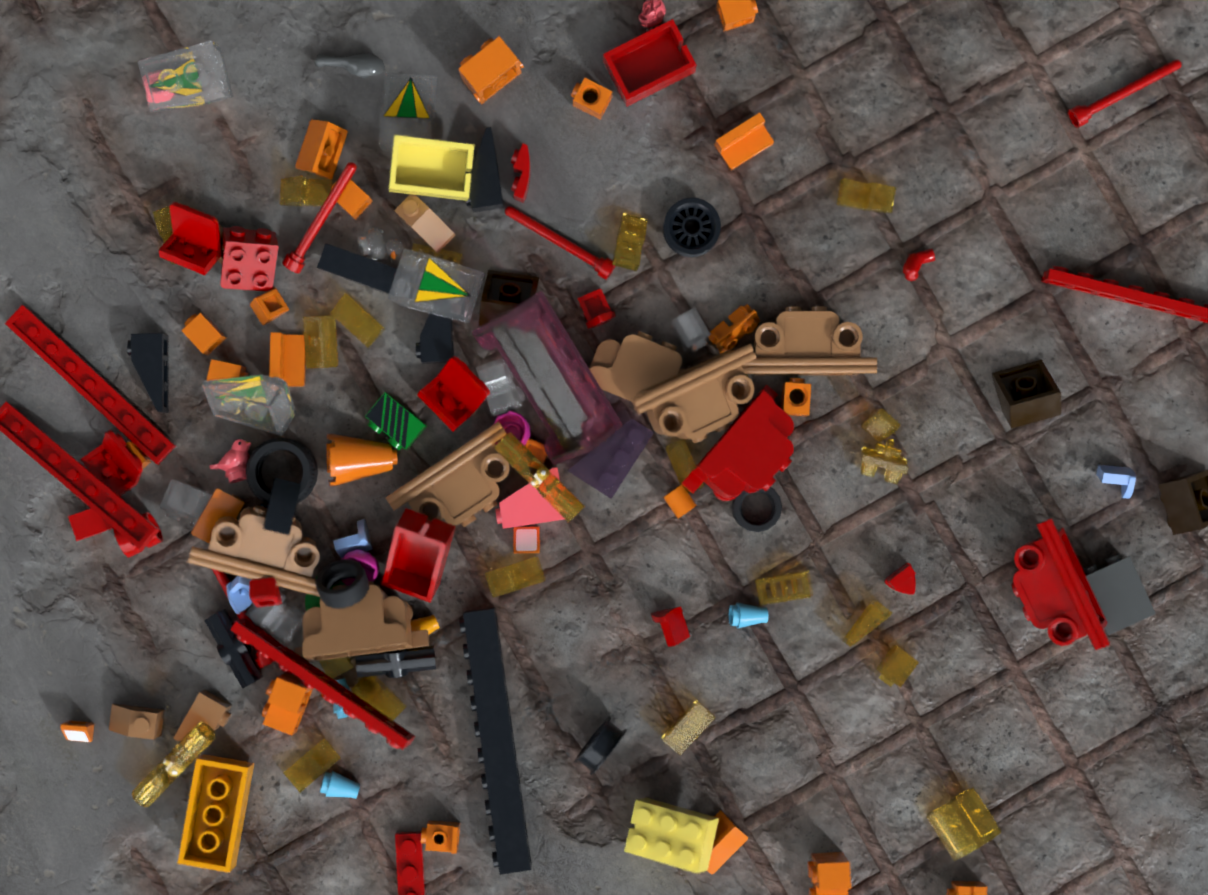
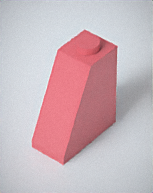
M558 467L550 469L547 473L549 476L539 486H533L530 482L499 502L500 508L495 509L497 524H502L504 529L566 519Z

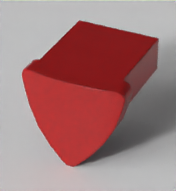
M601 288L577 298L587 320V329L601 326L616 317L615 312L611 311Z
M907 562L887 577L884 583L893 590L913 595L916 588V573L911 564Z
M681 606L650 614L653 622L660 623L668 647L676 646L690 637Z

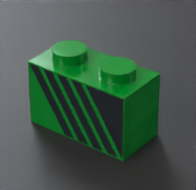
M384 392L365 416L370 420L367 425L378 434L382 431L390 437L387 441L399 451L402 447L409 450L427 428L425 423L386 392Z

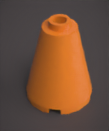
M327 434V439L332 440V443L326 444L327 473H331V477H333V479H328L329 486H337L388 472L393 469V465H397V450H392L391 444L337 434Z

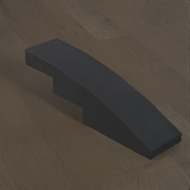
M325 243L317 266L320 270L414 303L422 279Z

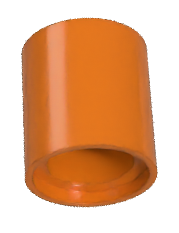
M682 484L663 497L677 518H680L697 506Z

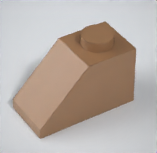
M410 194L394 210L437 254L455 236L454 232L416 195Z
M206 690L199 692L173 739L180 741L215 731L220 726L224 727L232 715L228 712L232 705Z
M112 704L109 730L127 737L154 740L162 736L165 710Z

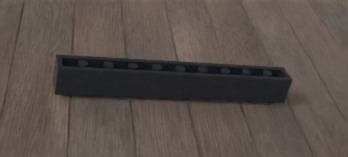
M496 607L465 611L463 618H459L461 634L466 633L467 644H463L465 660L469 659L471 669L467 670V681L469 686L473 685L474 695L470 696L472 712L477 711L478 721L474 722V731L476 738L480 737L482 746L477 748L479 763H484L485 773L481 774L483 790L488 789L489 799L485 800L486 815H491L493 824L488 826L490 842L495 841L496 851L492 852L494 868L499 867L500 875L530 871L532 862Z

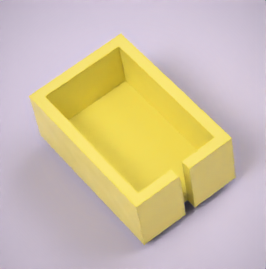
M394 135L389 192L468 201L471 174L466 173L465 175V172H471L474 145Z
M650 798L636 799L631 823L635 824V827L629 828L624 852L697 874L707 871L719 818Z

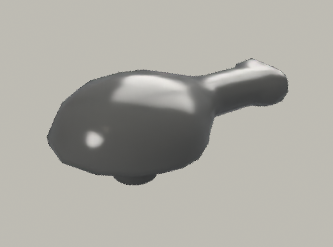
M359 53L344 57L318 54L314 62L317 67H343L349 73L364 79L369 76L378 75L385 70L383 60L370 53Z

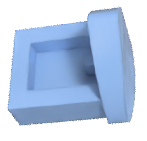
M1098 465L1096 475L1102 483L1120 484L1122 498L1130 499L1136 480L1135 472L1130 467Z
M365 519L357 521L358 534L333 541L335 550L341 558L347 552L356 549L363 551L372 550Z
M237 576L226 586L229 603L236 614H240L253 603L249 598V582L253 579Z

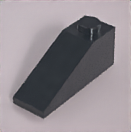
M491 127L485 129L471 172L469 199L466 201V205L471 206L474 213L504 208Z
M451 299L435 300L420 334V343H416V357L421 358V363L423 364L447 363L454 356Z
M163 333L131 334V340H128L127 343L128 355L131 356V361L157 412L169 413V336Z

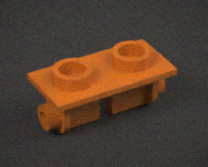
M748 304L744 307L741 305L728 316V319L733 323L730 327L723 320L710 331V335L707 338L713 345H716L720 354L734 348L740 338L745 334L753 332L758 323L761 322L757 312L752 310Z

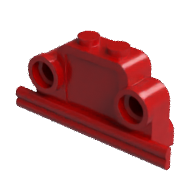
M767 384L681 483L689 492L693 494L703 482L722 501L735 499L743 490L747 493H755L763 489L766 492L776 481L773 476L778 470L783 472L790 465L792 460L789 457L794 451V446L787 437L792 434L794 423L792 418L774 402L778 394Z
M1052 518L1036 524L1042 537L1021 546L1014 556L1015 565L1019 570L1013 576L1011 586L1016 597L1021 598L1024 605L1023 613L1025 618L1031 621L1036 628H1048L1050 639L1057 645L1067 646L1076 639L1088 635L1095 650L1109 646L1110 642L1104 631L1108 622L1064 528L1057 530Z

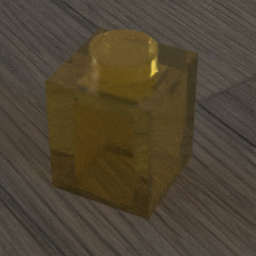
M893 645L876 670L881 673L879 679L888 686L892 687L893 684H896L901 688L919 662L900 647Z

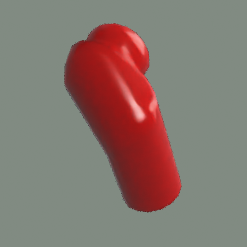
M933 249L916 252L908 256L903 266L906 280H916L919 277L918 272L921 265L935 261Z

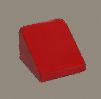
M274 577L250 580L249 598L257 608L282 604L278 584Z

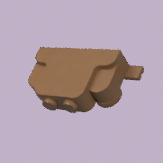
M786 307V311L779 314L774 323L768 322L758 327L754 336L756 359L743 364L742 367L745 374H754V376L859 375L861 373H877V357H861L860 344L863 335L859 326L852 322H844L839 325L837 314L827 311V307H811V311H801V307Z
M638 331L637 335L631 334L626 336L622 344L615 340L601 342L596 349L590 368L576 362L570 377L632 402L631 399L637 397L636 393L685 369H680L682 358L676 352L677 346L662 341V344L659 345L652 342V336Z
M748 344L734 351H725L636 393L637 397L631 399L636 412L640 414L646 411L656 433L676 436L679 439H692L693 443L708 438L707 433L713 430L715 432L723 431L729 428V423L738 416L736 404L747 403L753 397V382L745 375L742 365L756 359V354L753 351L752 345Z
M498 421L385 497L394 511L408 502L413 511L427 515L429 521H432L433 518L442 521L444 518L449 524H462L463 527H466L477 519L475 517L476 513L482 509L487 513L498 505L496 500L500 497L501 489L497 482L504 480L508 476L510 465L495 443L508 434Z
M255 505L254 508L248 507L242 510L239 520L234 517L225 516L215 523L207 550L196 547L191 549L188 563L253 580L274 577L280 587L320 597L316 588V579L312 578L314 568L319 562V550L313 539L302 537V526L295 519V516L290 534L284 535L262 529L268 508Z
M369 581V590L366 596L353 606L335 609L326 606L320 598V608L313 607L307 610L303 616L304 641L302 647L295 648V653L308 662L424 647L429 646L428 630L412 632L411 619L413 610L410 604L395 596L388 597L386 592L374 585V582ZM337 585L333 589H341L347 585Z

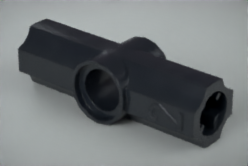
M226 609L204 620L218 644L216 647L220 657L226 665L231 667L242 689L261 679L263 675L250 654V645L239 641L236 638L237 634L231 631L234 623Z
M434 645L355 656L357 677L386 675L389 678H400L406 676L409 672L436 669Z

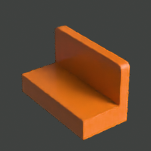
M760 112L716 140L715 147L730 170L735 169L773 145L774 140L764 126L765 119Z
M311 120L295 168L332 180L348 131L328 121Z
M271 332L269 385L304 387L306 336Z
M216 488L193 527L192 535L210 543L215 523L225 516L236 519L245 502L234 494L230 495Z
M721 810L714 816L719 818L707 870L710 874H714L748 840L747 835L737 828Z

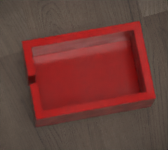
M673 19L603 54V63L626 107L695 73L697 65L687 45L683 46L684 39Z
M406 508L395 528L381 585L431 603L441 582L456 526L435 518L429 521L427 515Z

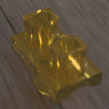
M889 438L886 445L876 443L875 450L862 447L860 453L862 461L861 474L874 477L879 466L886 469L884 474L885 481L898 484L902 474L907 475L909 466H907L908 460L900 458L902 450L894 448V440Z

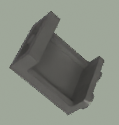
M1119 553L1105 559L1106 563L1098 567L1096 564L1083 568L1108 622L1104 628L1106 635L1113 634L1156 614L1130 556H1120Z

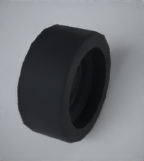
M772 487L766 492L763 489L757 491L768 496L772 504L771 514L763 522H751L742 513V501L750 493L743 490L742 493L733 499L731 507L733 517L741 527L748 531L761 532L770 529L777 523L781 517L782 503L780 496Z
M342 559L330 563L318 573L316 588L326 606L343 609L355 605L366 596L369 590V581L363 566L359 562L352 559ZM347 578L355 579L344 588L330 589L340 580Z

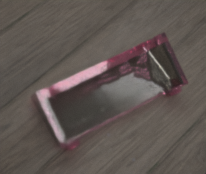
M542 290L472 331V334L482 348L486 350L498 349L550 434L545 441L544 448L553 465L594 450L623 426Z

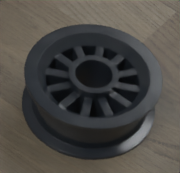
M685 198L676 202L668 210L663 224V234L666 243L675 253L684 257H698L709 252L716 244L721 231V221L716 209L707 201L699 198ZM690 209H693V210H694V211H693V216H690V213H689V210H690ZM697 210L702 212L699 217H696ZM684 211L686 218H684L680 213ZM706 216L708 220L702 222L701 220ZM677 217L681 222H676L674 220ZM695 222L699 226V231L695 234H690L685 230V224ZM711 225V229L704 228V226ZM673 226L681 229L673 231ZM702 233L710 234V236L707 238ZM683 234L679 239L675 237L676 235ZM697 237H699L703 241L702 244H699ZM685 238H687L686 245L681 243ZM691 239L694 240L695 246H690Z
M611 716L600 725L574 760L575 763L580 761L590 769L589 775L595 773L604 763L627 731V729L620 730L610 722Z

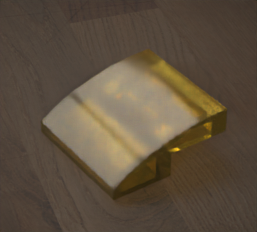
M974 787L951 798L949 803L929 812L926 816L954 861L980 848L1002 832Z

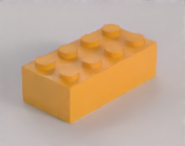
M206 754L196 758L177 864L228 873L236 867L254 763Z

